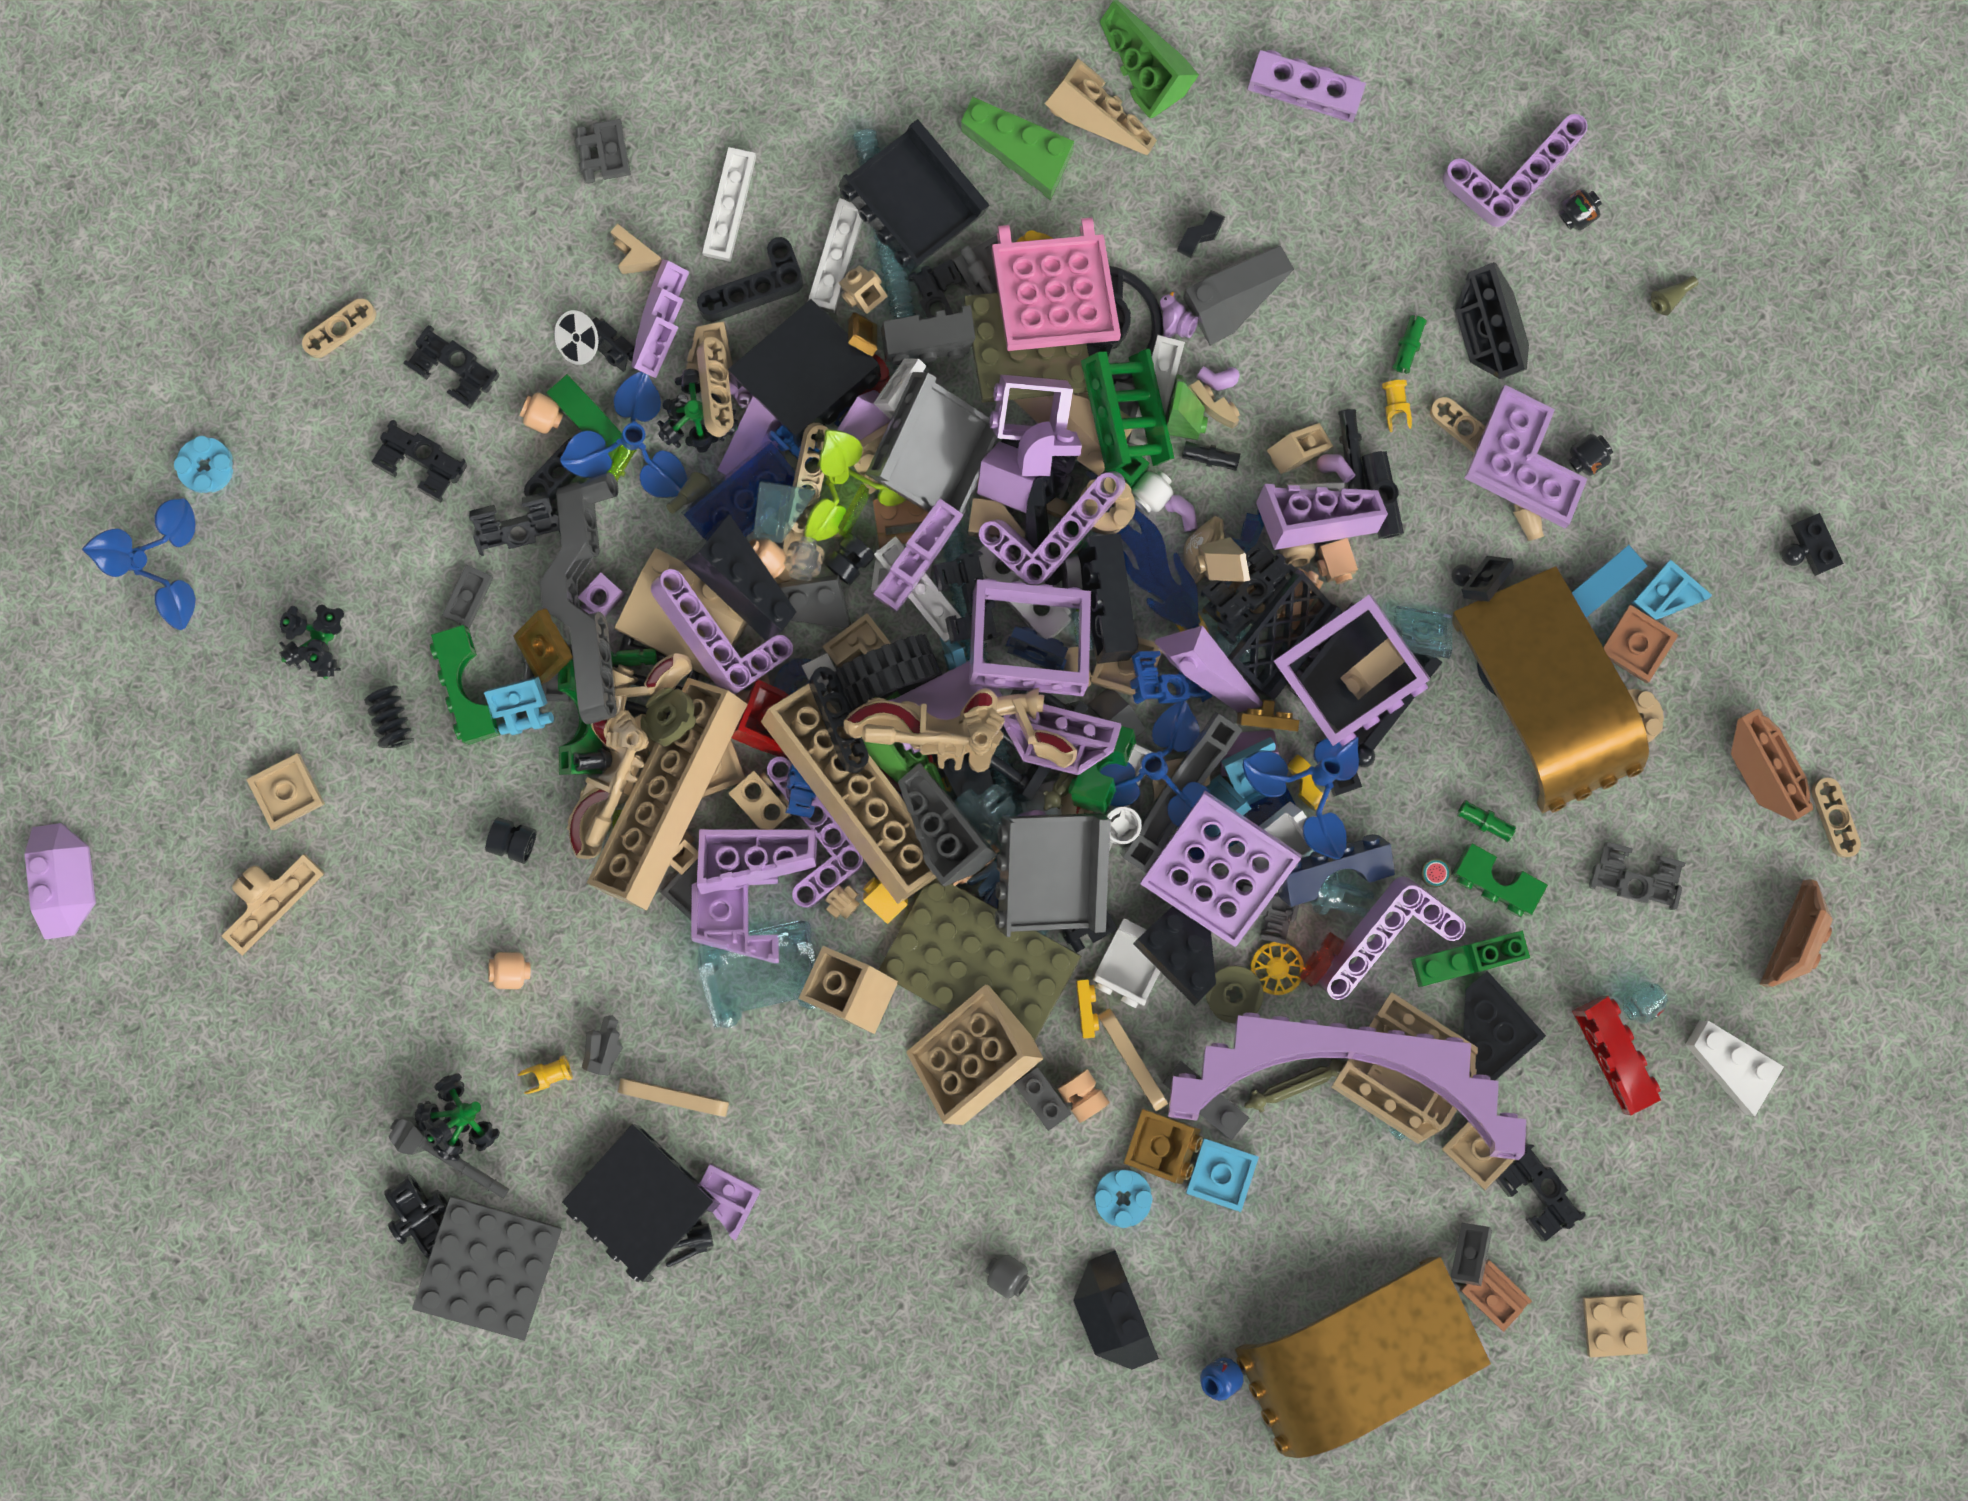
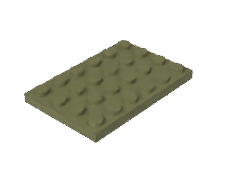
M935 878L923 887L878 971L898 981L897 984L949 1014L954 1012L985 984L989 985L1031 1034L1033 1040L1036 1041L1082 956L1037 930L1011 932V937H1006L995 925V912L999 911L998 908L957 885L954 886L953 883L944 887Z

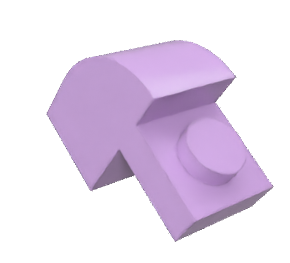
M1050 422L1038 423L1029 428L1022 436L1018 447L1017 464L1021 475L1050 476L1052 456H1081L1082 445L1077 432L1066 429L1053 432Z

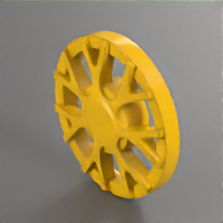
M1277 942L1267 943L1255 952L1251 960L1250 970L1255 975V970L1266 968L1268 975L1260 978V981L1265 980L1262 988L1268 994H1287L1293 991L1302 981L1304 975L1303 959L1300 953L1287 943L1286 945ZM1272 946H1280V957L1272 956ZM1269 948V953H1266L1264 950ZM1291 950L1296 958L1287 963L1283 958ZM1261 953L1270 958L1266 965L1257 960ZM1258 963L1260 967L1255 968V964ZM1290 966L1299 967L1298 976L1288 974ZM1287 976L1292 986L1284 989L1280 980ZM1270 978L1277 980L1274 990L1266 988ZM1278 986L1281 987V991H1277Z

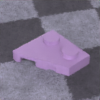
M709 1164L700 1184L721 1203L712 1213L720 1220L731 1239L736 1241L762 1189L713 1164Z

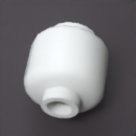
M1151 471L1145 472L1132 487L1135 505L1146 513H1150V511L1159 512L1173 496V490L1170 486L1171 479L1161 471L1157 474Z

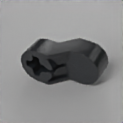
M1210 210L1203 225L1187 228L1177 252L1192 258L1199 243L1215 240L1225 220V216Z

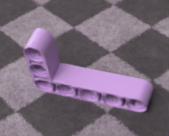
M1579 114L1567 116L1502 189L1498 188L1471 163L1460 158L1450 162L1443 175V183L1447 189L1493 227L1503 226L1580 142L1587 131V121ZM1566 127L1575 128L1578 134H1570ZM1548 147L1557 148L1560 155H1553ZM1530 167L1539 168L1542 175L1533 174ZM1451 171L1461 172L1464 179L1454 178ZM1512 187L1521 188L1524 195L1514 194ZM1472 189L1482 190L1484 197H1476ZM1493 207H1501L1505 211V215H1497Z
M1115 471L1103 473L1097 477L1037 549L1000 519L984 523L979 529V539L1026 583L1030 585L1040 584L1050 578L1125 489V479L1120 473ZM1107 477L1113 478L1116 482V490L1113 493L1108 492L1104 487V481ZM1088 499H1092L1097 503L1098 509L1095 514H1090L1086 510L1085 505ZM1069 521H1074L1079 526V533L1076 536L1071 535L1067 530ZM991 526L999 529L1000 537L998 540H993L990 537L989 529ZM1051 542H1055L1060 546L1061 552L1059 557H1054L1049 552ZM1012 545H1017L1020 548L1021 556L1019 559L1011 556L1010 547ZM1033 563L1038 564L1042 568L1041 578H1036L1032 575L1031 566Z
M675 569L665 570L652 582L651 593L717 687L729 690L735 695L785 661L792 654L793 645L786 636L776 635L743 658H740L679 571ZM663 581L668 582L672 590L667 589ZM680 604L687 608L688 614L681 610ZM697 628L704 632L705 638L698 634ZM772 646L778 649L780 656L774 653ZM713 651L720 655L721 661L715 658ZM751 660L757 663L759 670L752 666ZM730 675L737 679L738 685L731 681Z
M775 757L768 763L767 773L789 801L791 789L789 790L786 787L788 773L783 778H777L774 775V767L779 763L787 764L789 771L792 763L787 758ZM817 796L812 798L811 806L819 807L823 810L824 815L821 821L814 823L807 817L801 816V818L811 830H815L816 837L832 857L794 887L792 892L793 900L797 905L804 908L816 905L839 884L841 885L858 872L864 864L863 857ZM833 829L840 831V841L835 845L828 844L826 834ZM848 852H856L859 856V861L854 867H847L843 863L844 855ZM827 869H832L836 873V880L831 885H825L821 881V874ZM804 887H810L814 892L813 899L808 903H803L799 899V891Z
M1396 878L1319 974V983L1331 998L1335 1000L1346 998L1413 915L1449 941L1458 940L1463 936L1466 928L1465 922L1453 910L1410 878ZM1411 889L1410 894L1403 898L1404 892ZM1432 904L1431 909L1424 913V909ZM1393 911L1392 916L1385 920V916ZM1452 920L1451 925L1447 928H1444L1445 924L1448 921ZM1375 934L1374 939L1367 942L1368 937ZM1357 956V960L1353 964H1349V961ZM1340 979L1337 985L1331 987L1334 980Z

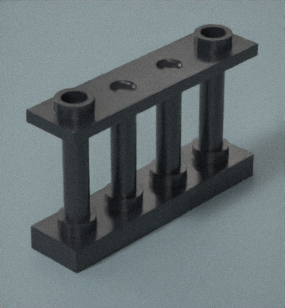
M1013 690L1010 695L1026 694L1027 691ZM1039 692V695H1044V703L1049 706L1085 714L1089 708L1080 700L1064 704L1050 693ZM1002 726L1000 729L1004 734L1002 740L1016 750L1007 731ZM994 754L990 764L991 767L1015 783L1017 789L1012 796L1020 802L1033 799L1051 769L1030 763L1031 766L1028 771L1021 774Z

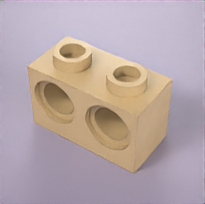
M753 771L728 794L760 830H777L793 816V814L785 813L789 801L783 794L777 796L771 790L774 783L764 772L758 775ZM752 784H758L761 787V795L757 799H749L747 796V789ZM771 805H777L780 808V816L776 820H768L765 815L766 809Z

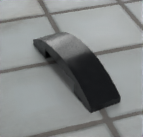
M1051 470L1050 476H1039L1036 478L1027 502L1028 543L1035 549L1050 534L1046 504L1056 498L1053 470ZM1050 543L1049 552L1054 557H1059L1061 551H1051ZM1035 564L1040 576H1042V568ZM1061 566L1056 569L1050 578L1044 581L1045 584L1054 587L1062 580Z

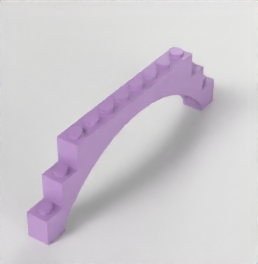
M1244 1013L1243 1016L1238 1015L1235 1023L1233 1049L1228 1048V1045L1223 1043H1212L1211 1046L1205 1047L1201 1080L1196 1079V1076L1193 1074L1182 1073L1179 1074V1077L1173 1076L1171 1083L1168 1117L1197 1121L1200 1110L1215 1096L1232 1084L1260 1070L1301 1059H1354L1400 1072L1442 1096L1477 1130L1490 1148V1157L1519 1160L1525 1154L1526 1119L1518 1118V1115L1514 1113H1500V1116H1497L1499 1081L1490 1080V1077L1487 1075H1473V1078H1469L1471 1043H1464L1463 1039L1457 1037L1439 1040L1434 1039V1036L1430 1034H1417L1416 1037L1406 1036L1405 1032L1399 1030H1389L1388 1033L1376 1032V1029L1372 1027H1359V1030L1348 1029L1347 1025L1341 1023L1323 1026L1318 1025V1022L1314 1020H1301V1023L1290 1022L1289 1018L1283 1016L1265 1019L1260 1018V1015L1256 1013Z

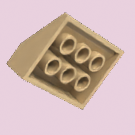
M655 548L637 579L615 629L666 656L674 653L688 656L692 663V670L711 679L651 593L652 582L665 570L675 569L679 571L733 648L746 628L747 623L682 561ZM663 581L665 587L669 590H672L671 585L668 582ZM680 604L681 610L688 614L687 608ZM697 628L698 634L705 638L704 632ZM713 651L715 658L721 661L720 655Z
M986 984L906 1052L942 1122L956 1125H964L1044 1059L1031 1034L992 988Z

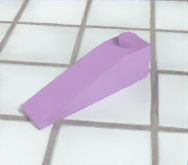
M1203 626L1155 640L1157 647L1180 672L1238 713L1246 711L1247 708L1254 709L1262 706L1263 702Z

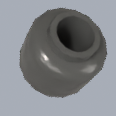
M1008 1254L1003 1255L999 1259L993 1258L985 1271L988 1274L987 1285L1007 1299L1013 1296L1019 1297L1030 1280V1277L1027 1276V1267Z

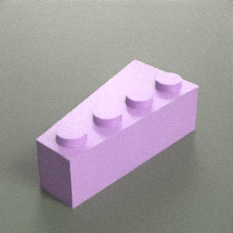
M1264 484L1256 501L1274 550L1378 533L1388 515L1377 490L1342 488L1340 492L1330 491L1327 487H1316L1315 490L1300 489V486L1288 485L1287 488H1275V484Z

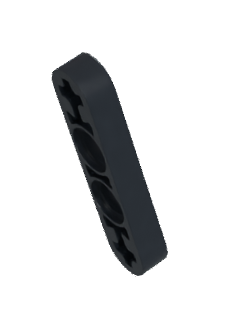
M819 667L813 672L809 680L811 692L842 767L847 772L858 773L868 763L869 754L862 737L843 739L837 734V728L844 726V720L851 713V709L836 673L831 668ZM820 676L823 680L829 681L826 687L824 683H818ZM828 701H836L840 705L841 711L839 713L830 712L826 703ZM852 753L854 757H860L858 763L855 760H849Z

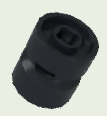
M848 532L838 544L839 550H833L823 563L835 575L839 574V578L850 586L860 575L859 568H866L875 558V555L861 540ZM850 553L855 556L852 561L847 558Z
M497 817L490 828L485 851L501 857L507 854L508 859L525 864L531 855L537 830L521 824L516 828L514 822Z

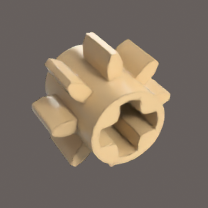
M839 884L825 899L830 904L826 910L835 919L840 915L847 919L860 905L856 900L859 894L850 885L844 889Z

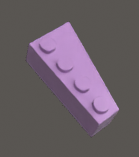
M699 829L697 886L700 894L816 868L817 838L815 830Z

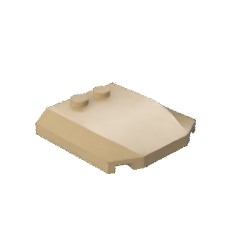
M1392 992L1369 1025V1027L1375 1028L1376 1032L1388 1033L1389 1030H1399L1405 1032L1406 1036L1416 1037L1417 1034H1430L1434 1036V1039L1446 1040L1448 1037H1457L1463 1039L1464 1043H1470ZM1472 1043L1469 1078H1473V1075H1476L1477 1072L1475 1062L1478 1047ZM1354 1059L1347 1060L1331 1088L1417 1144L1445 1129L1457 1111L1442 1096L1422 1083L1395 1070Z

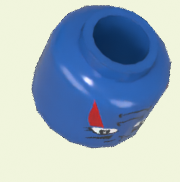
M1226 1357L1218 1358L1207 1365L1200 1375L1201 1387L1204 1393L1217 1401L1227 1400L1242 1388L1244 1382L1241 1368L1232 1359Z

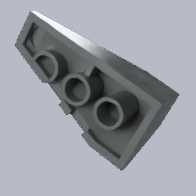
M1280 245L1194 284L1185 290L1183 299L1192 314L1198 317V325L1211 346L1235 333L1261 303L1290 275L1294 268Z
M921 763L916 765L898 781L907 810L911 814L916 829L914 830L916 837L920 841L924 853L925 863L944 887L976 874L997 856L981 833Z

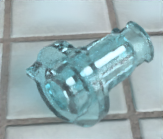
M1334 872L1323 882L1317 899L1310 901L1314 912L1321 915L1327 914L1331 908L1348 914L1356 913L1364 918L1370 909L1343 902L1344 893L1371 900L1374 899V893L1371 890L1364 891L1357 886L1339 881L1338 873Z

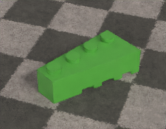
M972 97L961 120V131L989 154L994 155L1003 165L1012 169L1024 181L1034 186L1051 201L1073 154V140L975 97Z

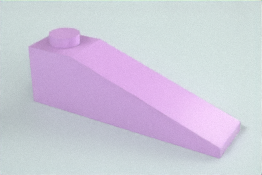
M752 397L718 468V471L724 475L733 471L729 477L741 484L752 476L779 449L777 447L778 443L776 441L772 442L767 434L771 430L775 432L782 424L754 397Z

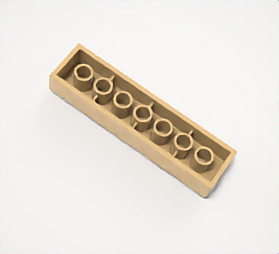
M687 678L682 691L689 695L693 701V715L696 717L694 727L687 730L678 740L668 746L655 743L587 881V884L601 892L646 911L747 707V703L729 690L691 678Z
M809 684L770 707L761 721L896 903H901L933 881L936 876L925 863L924 853L920 841L916 837L914 831L916 829L904 800L870 755L868 763L858 773L847 772L842 767ZM828 701L826 703L828 710L832 713H837ZM844 726L837 728V734L841 738H851L845 731ZM852 753L849 760H855L858 763L860 757H854Z

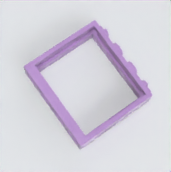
M977 579L973 592L969 685L1030 691L1039 687V692L1084 696L1089 685L1091 591H1084L1077 587L1065 589L1055 588L1048 584L1036 586L1026 585L1019 581L1007 583L998 582L995 579ZM985 599L1079 609L1078 672L982 663Z
M1371 594L1274 660L1333 746L1338 742L1342 746L1356 738L1354 732L1363 726L1367 730L1380 721L1378 718L1379 714L1385 710H1388L1391 714L1404 705L1401 699L1410 693L1413 697H1416L1428 689L1426 682L1430 680L1428 674ZM1369 610L1417 678L1336 733L1289 665Z

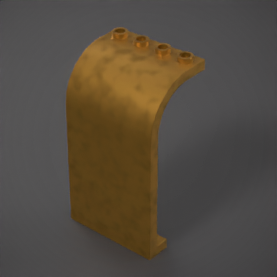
M1556 566L1496 592L1489 602L1476 601L1453 612L1452 624L1455 630L1462 632L1530 756L1539 783L1540 793L1537 805L1542 814L1549 810L1552 813L1563 809L1569 801L1574 799L1577 801L1584 800L1592 795V791L1600 787L1608 789L1617 784L1618 779L1625 776L1632 778L1644 771L1643 768H1645L1649 756V745L1638 709Z
M1428 1257L1420 1261L1418 1267L1291 1334L1269 1342L1243 1344L1235 1348L1238 1356L1236 1357V1362L1241 1371L1246 1373L1250 1381L1248 1385L1250 1393L1255 1400L1259 1401L1262 1407L1261 1416L1265 1424L1271 1427L1275 1436L1273 1441L1280 1454L1292 1458H1305L1343 1446L1491 1365L1441 1257Z

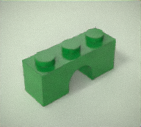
M1121 726L1114 752L1079 774L1077 778L1074 777L1069 786V794L1072 796L1074 806L1102 813L1103 815L1107 814L1116 789L1114 778L1105 776L1100 771L1109 764L1127 766L1136 744L1134 729Z
M1473 843L1468 844L1451 874L1457 877L1456 883L1469 890L1472 887L1482 891L1481 897L1496 904L1499 900L1508 905L1506 910L1515 916L1522 918L1523 914L1526 916L1532 915L1548 884L1524 871L1516 873L1509 885H1500L1492 876V867L1497 857Z

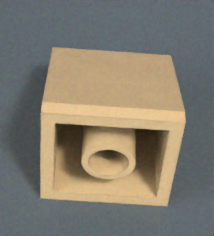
M822 946L798 999L875 1034L898 981L870 965Z

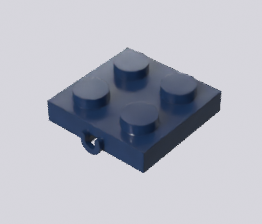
M1015 626L1012 635L1009 636L1005 645L1008 647L1007 653L1045 669H1064L1067 662L1065 657L1068 648L1061 641L1055 638L1045 639L1040 637L1035 630L1028 627L1019 628Z

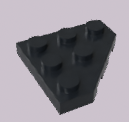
M1174 906L1164 913L1133 943L1194 1006L1216 985L1211 931Z
M1486 971L1465 989L1463 1038L1478 1047L1475 1062L1476 1075H1487L1490 1077V1080L1495 1081L1543 1040L1546 1035L1495 978Z

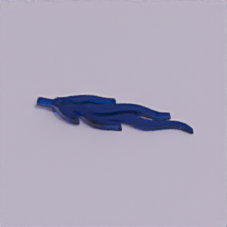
M1091 471L1086 473L1091 480L1099 477V475ZM1135 507L1133 520L1140 526L1141 534L1129 524L1122 528L1121 531L1115 533L1121 534L1122 540L1132 551L1138 565V569H1135L1128 555L1123 551L1126 573L1137 586L1163 601V603H1160L1152 598L1146 599L1147 605L1156 614L1180 625L1185 630L1199 627L1201 621L1198 615V592L1194 579L1184 567L1179 554L1176 552L1173 554L1174 568L1181 580V585L1175 582L1168 566L1166 547L1160 531L1149 518Z

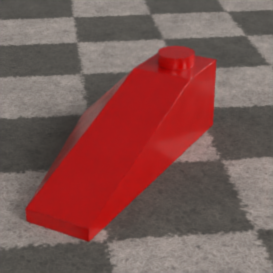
M757 679L745 700L747 707L731 738L754 749L789 760L761 722L770 707L789 695L783 690Z

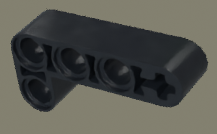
M775 237L768 243L767 253L772 268L701 293L697 299V307L702 317L710 322L719 321L799 292L803 286V278L790 242L786 238ZM783 248L788 251L783 258L774 256V252L778 249ZM788 274L797 276L795 282L790 284L783 282V278ZM762 283L771 285L770 289L765 293L756 291L757 287ZM736 292L744 294V298L740 302H732L730 300L731 296ZM721 297H724L727 306H723ZM713 302L714 310L709 311L707 303Z

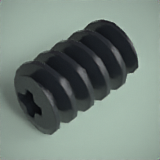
M396 685L378 689L364 699L365 704L371 706L367 710L368 714L375 716L371 720V724L374 727H378L374 734L376 737L381 738L377 742L380 748H397L414 741V738H405V735L411 732V728H402L401 726L408 721V718L398 716L405 708L404 706H395V703L402 699L401 696H392V692L398 689Z

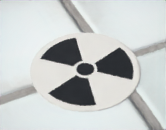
M571 310L561 315L556 323L554 333L558 350L572 364L582 365L588 363L595 356L598 348V334L594 323L586 314L576 310Z

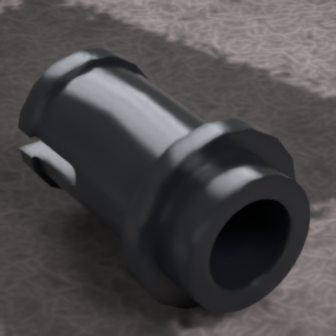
M599 748L597 752L575 753L573 764H579V766H575L576 771L590 769L605 771L612 766V755L609 750L605 751L604 748Z

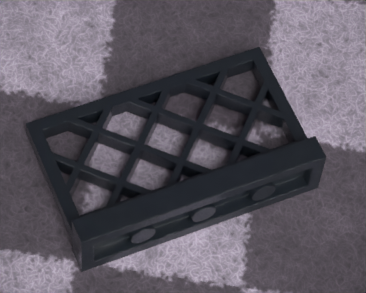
M1297 569L1230 653L1228 659L1252 683L1251 686L1258 693L1274 701L1288 684L1287 679L1274 660L1343 612L1324 596L1303 571ZM1301 581L1303 583L1302 595L1294 596L1295 587ZM1317 598V603L1309 611V601ZM1302 601L1301 614L1293 615V604ZM1286 604L1285 617L1277 618V610L1281 605ZM1300 620V624L1291 634L1292 622ZM1284 624L1283 636L1275 637L1276 625ZM1264 627H1268L1267 639L1259 641V633ZM1283 642V646L1274 656L1275 644ZM1267 646L1266 658L1258 659V647ZM1316 647L1289 665L1294 673L1299 670ZM1247 649H1251L1250 661L1242 663L1239 658ZM1265 665L1264 670L1256 678L1257 666Z

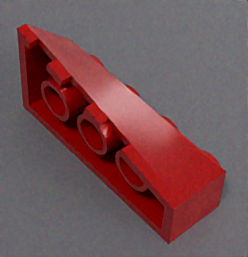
M1600 996L1572 1010L1623 1114L1631 1116L1661 1101L1658 1094L1661 1092L1660 1086L1653 1076L1650 1077L1645 1069L1648 1065L1640 1050L1636 1051L1632 1043L1634 1040L1633 1033L1628 1025H1623L1619 1017L1621 1010L1617 1002L1613 998L1610 999L1609 996Z

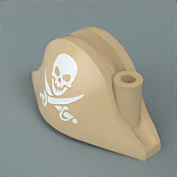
M1213 516L1188 537L1184 546V575L1186 583L1194 586L1206 577L1197 568L1196 556L1199 555L1198 545L1225 539L1223 519Z

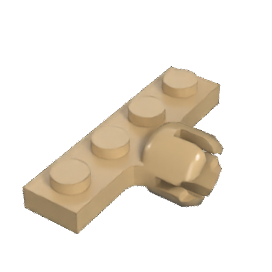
M305 853L277 880L270 878L259 866L254 865L248 868L243 873V876L238 878L232 885L233 891L246 902L248 908L222 937L243 956L325 872Z

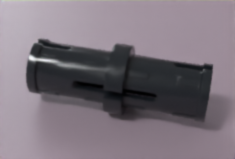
M1186 441L1182 459L1205 463L1207 467H1212L1213 465L1237 471L1241 453L1218 449L1216 445L1212 444L1209 447Z

